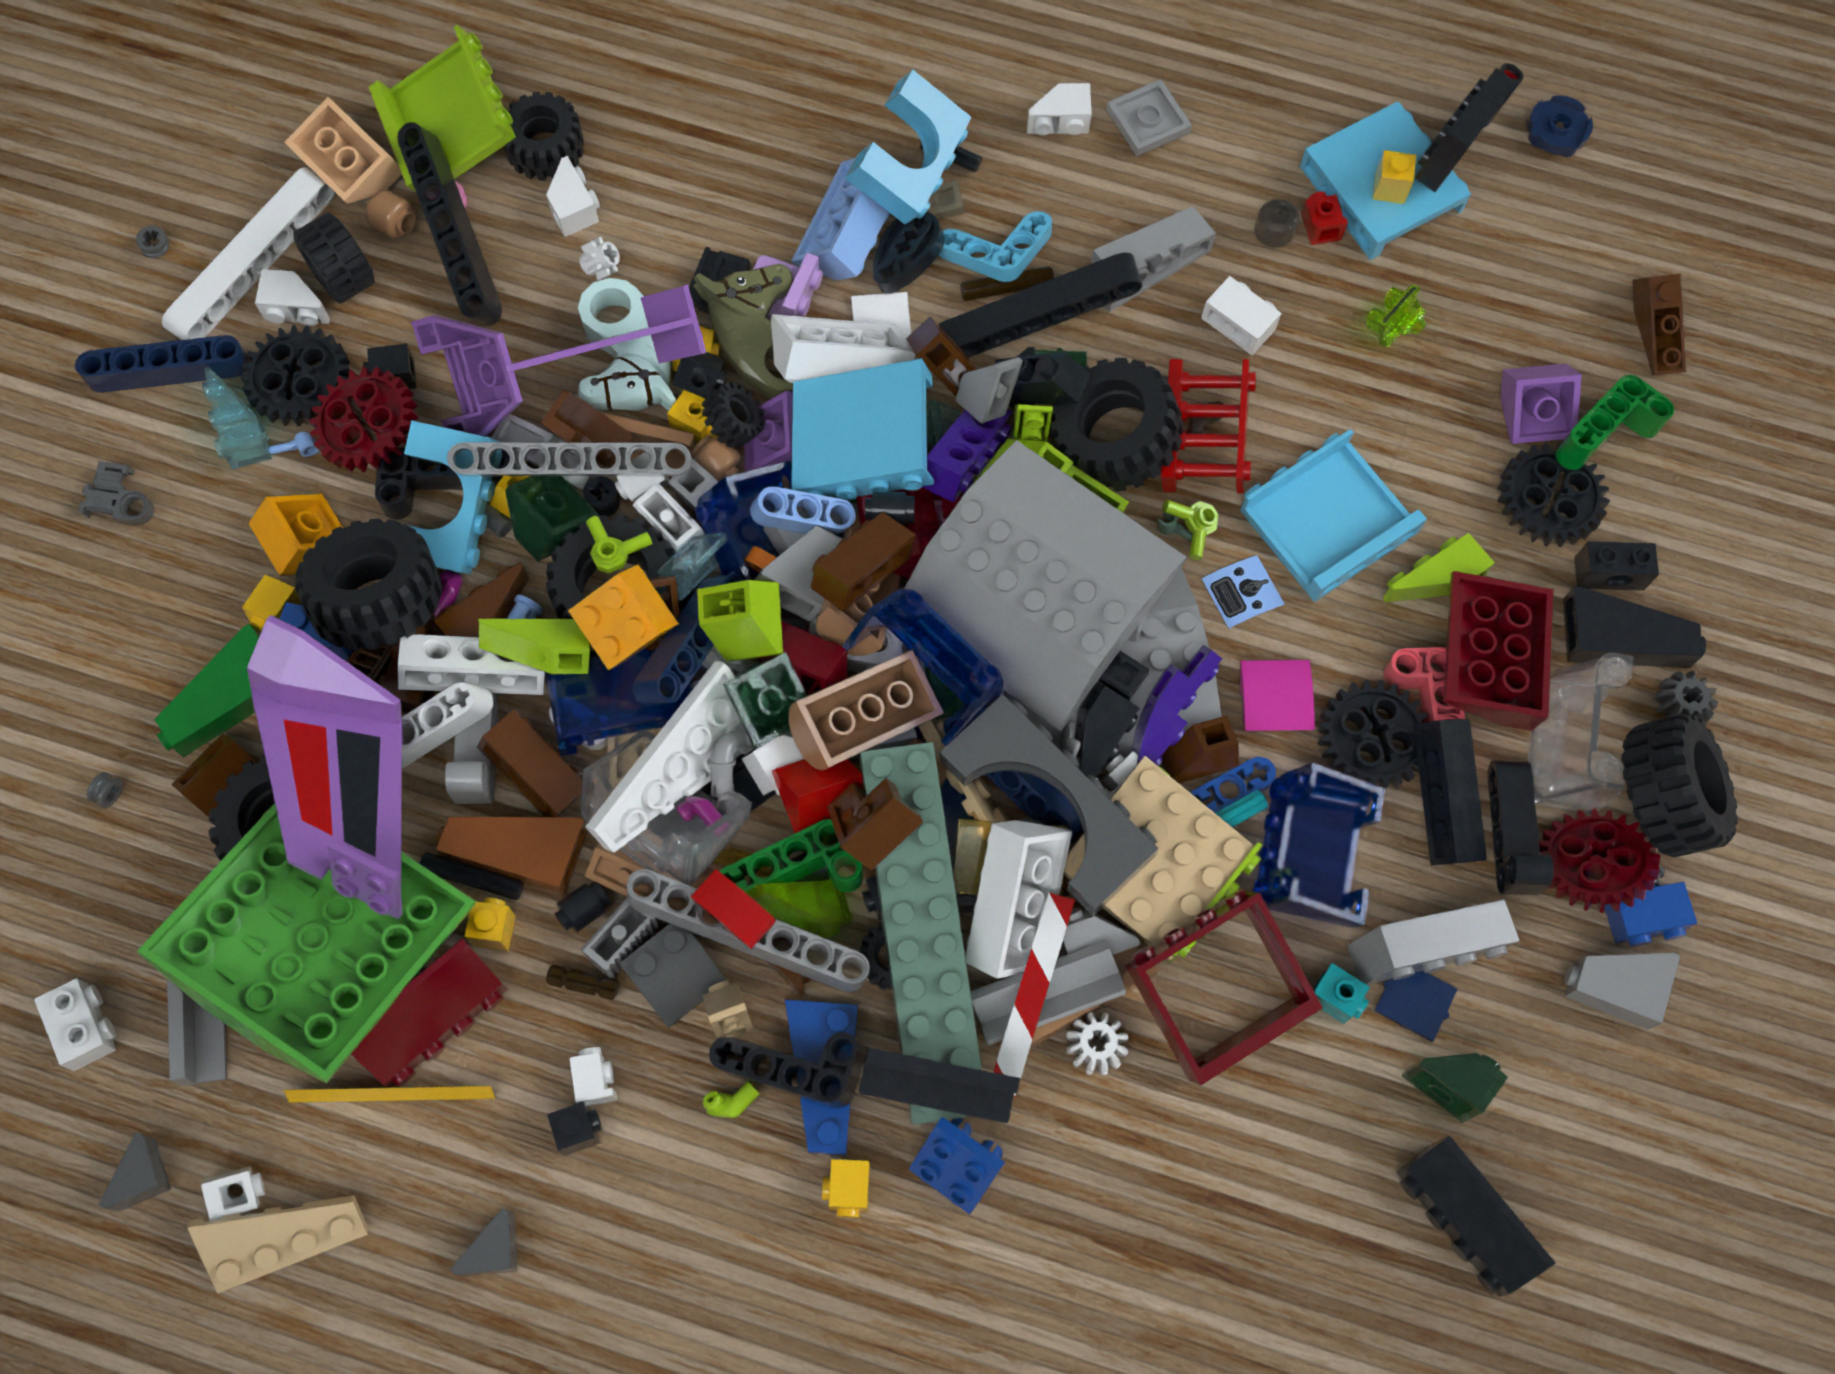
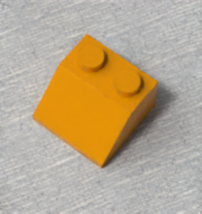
M323 494L265 497L248 523L279 576L296 575L300 561L304 562V554L309 548L313 549L318 539L322 536L327 537L331 535L332 530L340 526L343 529Z

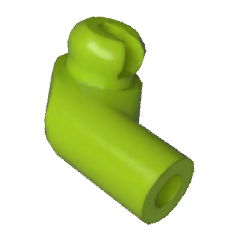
M747 1081L735 1094L718 1093L717 1091L708 1092L703 1098V1106L707 1113L713 1117L736 1118L760 1093Z

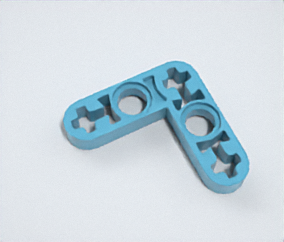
M1041 211L1027 214L1001 246L960 230H943L945 242L939 257L999 281H1013L1020 276L1051 237L1052 218L1049 214ZM1023 243L1029 245L1026 249L1014 247L1017 244ZM977 252L986 254L982 258H974L970 255Z

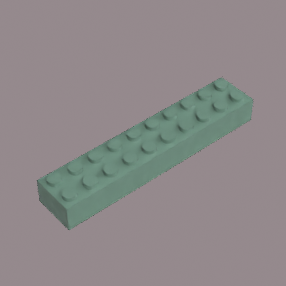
M929 742L860 752L859 760L861 773L863 774L862 781L865 797L885 778H888L897 786L902 801L920 814L923 823L875 867L900 1052L904 1055L982 1070L934 743ZM908 1104L910 1123L913 1125L939 1121L942 1116L947 1120L969 1117L967 1115Z

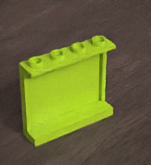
M458 25L454 26L459 39L458 42L395 86L388 88L379 80L369 86L407 187L415 192L416 190L397 140L398 132L404 124L415 122L438 137L454 179L516 138L511 127L513 119L501 102L503 95L490 76L493 71L480 52L483 49L481 42L474 33L470 32L468 34Z

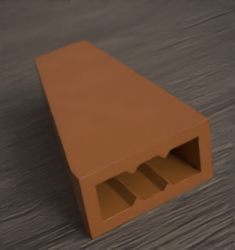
M449 817L446 825L441 826L437 832L435 846L437 847L436 851L442 857L521 880L524 884L565 895L588 830L585 827L587 825L585 820L577 817Z

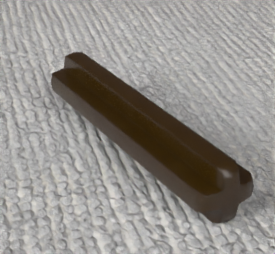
M1045 266L1024 270L1018 278L1010 282L999 281L991 277L964 281L960 283V293L962 299L968 301L1022 291L1053 279L1054 273L1052 267Z

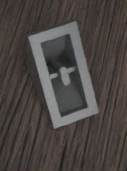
M137 1132L135 1133L98 1204L99 1206L119 1212L171 1190L156 1139Z
M502 1208L450 1268V1271L461 1277L516 1272L515 1215L509 1210Z

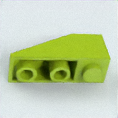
M1015 405L1012 439L1047 442L1053 407Z
M1469 532L1460 539L1454 536L1440 546V552L1435 556L1431 557L1430 554H1427L1413 565V571L1407 575L1404 572H1400L1387 583L1389 589L1382 599L1386 603L1450 595V579L1453 571L1485 577L1495 562Z
M479 619L480 649L550 674H588L589 641L574 619Z

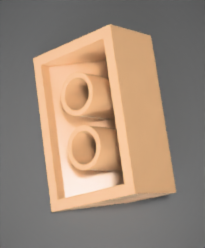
M329 97L284 142L347 204L373 197L379 192L386 191L402 175L398 163Z

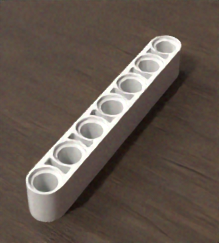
M308 167L300 168L167 309L162 318L163 328L181 340L206 337L260 279L262 269L268 270L294 242L293 232L313 221L330 203L335 192L313 170Z

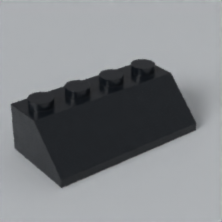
M1450 1135L1427 1146L1396 1172L1402 1179L1400 1184L1404 1191L1412 1199H1419L1428 1210L1425 1212L1428 1220L1439 1231L1444 1230L1453 1241L1451 1246L1454 1252L1464 1262L1470 1261L1479 1272L1477 1275L1479 1282L1489 1293H1496L1498 1297L1510 1295L1556 1263Z

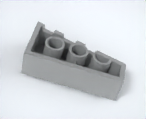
M1193 206L1093 250L1091 264L1118 253H1131L1134 255L1142 281V288L1136 294L1104 306L1109 313L1211 252L1216 233Z
M1504 899L1381 925L1350 943L1347 947L1358 980L1366 985H1371L1391 978L1393 980L1407 978L1414 975L1415 972L1422 970L1425 973L1435 972L1446 968V965L1455 963L1456 966H1463L1477 961V957L1485 955L1487 960L1498 958L1508 954L1507 947L1520 940Z

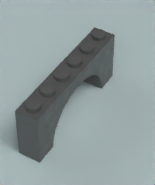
M1002 694L940 751V762L965 787L975 779L989 773L1017 771L1036 776L1060 791L1076 811L1085 839L1084 860L1076 875L1069 882L1067 891L1094 916L1156 856L1159 849L1155 845L1157 840L1148 829L1143 826L1138 828L1129 819L1131 815L1124 805L1117 800L1112 802L1104 795L1105 789L1102 784L1092 775L1086 777L1077 768L1079 763L1075 757L1066 749L1060 751L1051 742L1053 737L1048 730L1041 724L1035 726L1026 717L1028 715L1027 711L1017 700L1012 699L1009 701Z

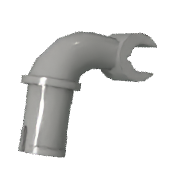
M742 721L737 725L735 731L724 734L716 741L711 752V758L707 760V765L711 771L712 797L717 796V798L723 799L734 796L733 766L736 764L734 754L743 745L758 748L762 745L764 740L753 738L755 732L745 731L753 727L764 728L762 725Z

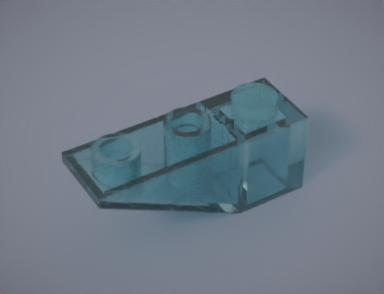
M210 367L204 368L207 381L202 382V387L208 402L211 401L213 410L208 411V416L213 429L218 432L219 438L214 439V444L219 458H225L232 469L272 459L266 429L257 415Z

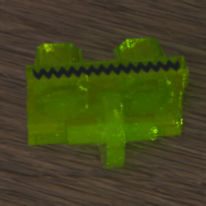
M1411 284L1406 291L1392 287L1384 299L1385 307L1389 310L1385 312L1378 308H1373L1367 315V328L1379 334L1380 345L1388 348L1400 333L1402 335H1407L1408 332L1419 334L1426 326L1423 318L1425 310L1417 299L1420 287Z

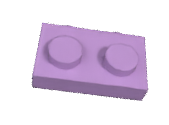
M806 253L800 267L765 255L760 256L753 269L773 264H782L791 270L794 279L787 296L773 304L766 318L771 321L772 314L806 316L810 307L811 296L814 290L819 288L823 277V271H820L819 256Z

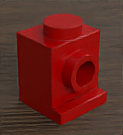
M1320 191L1312 194L1305 200L1301 216L1310 245L1341 241L1348 221L1347 218L1343 217L1337 195L1327 196L1326 192Z

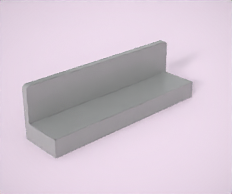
M1107 940L1057 959L1037 1027L1126 994V989ZM1024 971L970 991L972 1005L981 1022L987 1045L1003 1040Z
M167 978L170 1081L186 1086L225 1080L227 1078L225 1023L203 1009Z

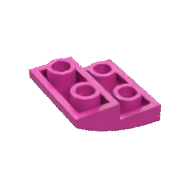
M1310 660L1240 661V695H1242L1244 731L1315 730Z

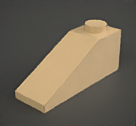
M729 981L717 983L708 988L709 993L702 995L710 1024L717 1039L721 1037L735 1038L754 1030L737 982L731 985Z

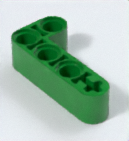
M1630 374L1624 375L1571 430L1556 451L1557 461L1563 467L1570 470L1582 468L1622 423L1642 437L1653 438L1675 412L1674 405L1667 397L1641 378Z
M831 819L822 820L719 871L755 901L822 868H825L832 884L841 892L849 893L857 890L863 883L864 878L862 863L840 847L839 841L832 846L822 844V840L826 836H837ZM795 851H803L807 854L799 862H793L788 859ZM843 866H852L856 869L855 873L849 877H842L837 873ZM762 867L774 869L769 877L759 878L756 876V872ZM746 875L749 876L751 885L749 886L747 885L746 879H744V876Z

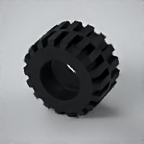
M532 92L533 96L529 97L524 94L519 97L520 101L516 102L513 100L509 104L510 110H507L513 119L511 127L516 136L515 139L504 145L508 161L511 166L514 165L515 170L519 174L524 172L525 177L529 179L537 176L538 181H545L546 177H552L553 180L562 158L568 156L572 165L576 167L579 163L578 157L583 156L584 139L577 112L574 111V106L570 102L566 103L565 98L560 95L554 98L551 92H546L545 95H540L539 92ZM539 133H554L547 139L531 140L533 136Z
M326 212L293 232L294 242L305 262L326 292L335 301L342 304L375 283L373 270L360 247L346 227L333 214Z

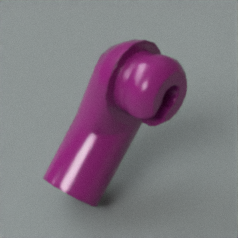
M445 570L440 574V582L443 586L442 594L435 612L431 613L436 617H439L443 609L455 603L463 585L462 577L458 573L454 574L451 570Z
M688 796L684 798L685 802L677 806V812L684 821L689 822L695 816L700 817L713 834H716L727 825V821L708 799Z

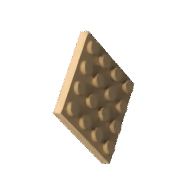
M1144 756L1111 796L1110 800L1112 802L1117 800L1124 805L1131 815L1129 819L1138 828L1143 826L1148 829L1156 838L1157 843L1155 845L1159 849L1156 856L1110 899L1103 908L1149 946L1152 945L1154 948L1165 941L1163 936L1169 931L1181 926L1185 929L1195 923L1194 917L1207 908L1254 848V845ZM1084 833L1068 851L1064 876L1070 881L1076 875L1084 860ZM1171 955L1166 960H1172L1174 956Z

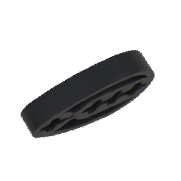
M926 212L922 218L918 219L916 217L907 224L902 223L896 218L887 227L877 247L873 263V278L881 292L892 294L909 285L939 255L944 246L945 235L939 221L933 214Z

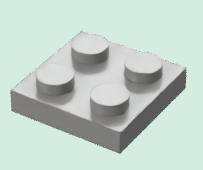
M1162 79L1107 102V112L1136 157L1191 132V123Z

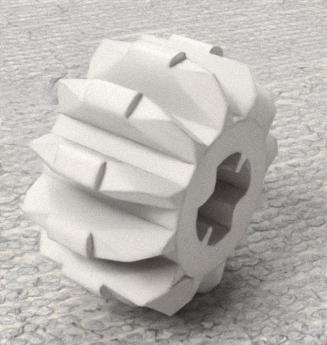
M1093 1012L1087 1013V1024L1077 1018L1073 1025L1078 1032L1068 1031L1066 1035L1069 1041L1076 1043L1068 1046L1066 1053L1070 1055L1079 1054L1073 1062L1076 1068L1083 1062L1088 1063L1086 1067L1087 1075L1093 1073L1095 1065H1098L1102 1076L1107 1075L1108 1064L1112 1068L1118 1069L1121 1066V1062L1117 1056L1126 1057L1128 1054V1049L1119 1045L1128 1040V1034L1115 1033L1121 1026L1119 1020L1114 1021L1111 1026L1106 1024L1109 1018L1108 1013H1103L1099 1022L1096 1021ZM1093 1036H1098L1099 1042L1101 1039L1104 1040L1105 1044L1101 1052L1095 1051L1096 1046L1093 1049L1090 1048L1089 1044Z

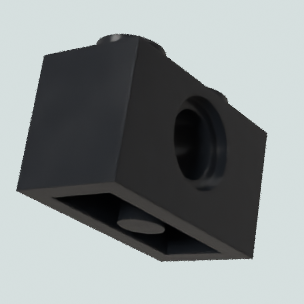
M1588 541L1574 557L1577 586L1587 589L1645 590L1659 575L1656 543Z

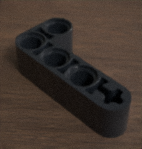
M399 447L402 451L401 455L394 452L390 454V464L384 459L379 460L375 497L385 515L390 519H403L411 513L415 490H463L459 477L449 466L404 454L405 447ZM502 450L501 462L496 469H503L509 464L510 457L506 451ZM400 465L403 466V467H402L400 470H398V471H394V472L391 471V470H392L393 468H395L396 466H400ZM437 466L434 470L425 472L428 467ZM503 476L492 477L495 488ZM394 496H400L398 500L394 502H388L390 498Z
M1492 760L1488 767V790L1498 891L1501 895H1539L1552 884L1554 866L1550 854H1540L1530 762Z
M838 1032L828 1038L819 1064L732 1037L718 1038L710 1048L709 1057L714 1067L732 1077L830 1108L839 1109L849 1104L853 1098L865 1062L866 1052L863 1045L852 1035L846 1032ZM852 1044L853 1052L847 1060L839 1061L838 1052L843 1045ZM735 1052L744 1058L743 1064L733 1059L725 1060L727 1053L733 1054ZM765 1059H770L771 1068L769 1072L759 1076V1064ZM805 1069L806 1077L804 1082L799 1086L793 1087L791 1082L792 1076L796 1071ZM840 1080L841 1087L839 1093L834 1097H827L826 1088L831 1081Z

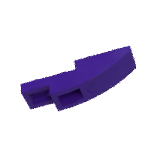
M1202 645L1182 671L1169 664L1158 679L1144 705L1135 730L1131 752L1134 751L1138 755L1137 763L1146 756L1159 766L1162 761L1161 755L1169 745L1174 746L1182 738L1185 732L1183 728L1187 725V722L1178 713L1181 709H1187L1194 702L1197 696L1195 693L1203 682H1209L1219 670L1218 664L1222 658L1213 650Z

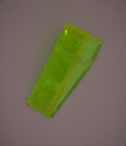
M831 880L758 884L745 892L776 920L825 939L839 934V928L852 921L844 892L836 889Z

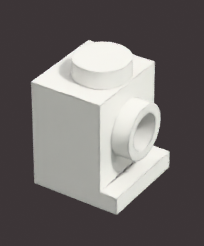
M600 1047L582 1049L578 1051L579 1056L569 1058L576 1103L584 1101L588 1106L618 1101L615 1090L608 1088V1084L614 1083L611 1061L605 1062Z
M251 1166L218 1176L204 1178L201 1183L210 1221L223 1219L224 1215L243 1213L256 1209L260 1203L258 1197L265 1195L261 1174H252ZM232 1184H239L243 1188V1193L237 1197L232 1196L228 1191V1187Z

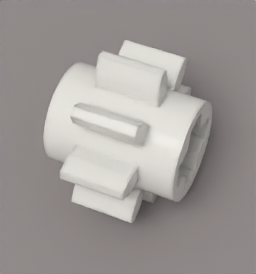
M598 237L581 246L584 253L580 255V265L586 274L590 276L596 274L597 280L600 281L618 272L615 265L619 263L620 256L614 244L611 242L603 243L602 237Z

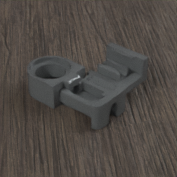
M99 461L93 482L97 490L90 484L84 486L82 495L86 497L85 502H80L78 510L87 518L90 517L91 512L113 515L112 518L119 523L141 525L151 519L154 513V506L151 500L142 493L126 490L125 486L122 485V481L125 479L124 475H134L135 471L130 466ZM135 500H142L144 504L142 512L136 516H129L127 512L129 504Z

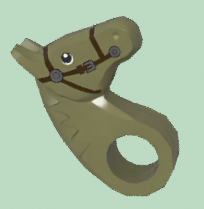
M773 264L753 270L733 272L715 282L698 273L694 277L696 284L693 287L699 296L708 303L709 316L715 337L722 352L743 381L768 399H772L786 390L793 393V383L773 376L765 365L766 361L774 356L771 321L766 317L773 304L787 296L794 281L791 270L782 264Z

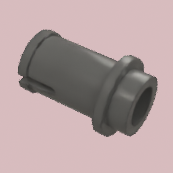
M487 501L484 513L487 516L486 527L499 538L506 536L513 527V521L490 505L491 501Z

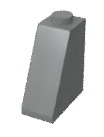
M815 526L763 568L755 580L779 582L780 607L811 622L820 612L824 601L821 595L811 589L812 567L821 555H827L833 551L842 538L829 530Z
M1676 953L1586 956L1575 964H1570L1564 977V984L1568 985L1565 997L1649 1030L1663 1022L1681 955Z

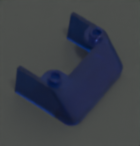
M898 589L869 608L842 645L848 651L885 626L910 651L913 650L914 654L969 706L941 740L945 746L1000 697L1004 687V679L1000 670L990 664L929 606L918 592L912 589Z

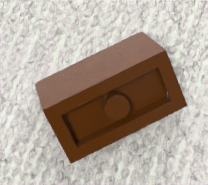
M222 733L171 785L209 817L210 809H217L218 803L214 800L219 789L225 791L229 785L225 780L232 773L237 776L244 771L241 765L252 760L255 764L257 762L231 738Z

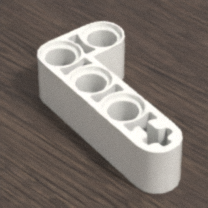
M458 682L402 717V769L486 717L493 707V697L490 691L470 683Z

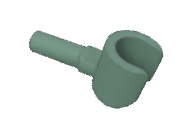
M1164 513V517L1172 522L1165 523L1158 519V528L1162 534L1171 535L1176 533L1191 542L1193 533L1178 523V517Z

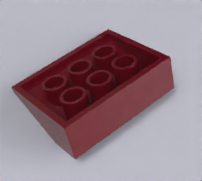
M1457 571L1451 573L1444 703L1496 725L1528 731L1534 730L1549 718L1554 589Z
M461 939L404 987L387 1012L351 1055L384 1086L392 1088L394 1085L401 1087L416 1074L413 1070L424 1060L427 1062L432 1061L444 1051L445 1046L443 1044L454 1034L459 1037L467 1032L474 1025L473 1018L483 1010L489 1012L504 999L502 994L507 988L466 941Z

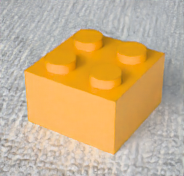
M639 564L618 573L568 610L608 670L629 660L678 625V622Z

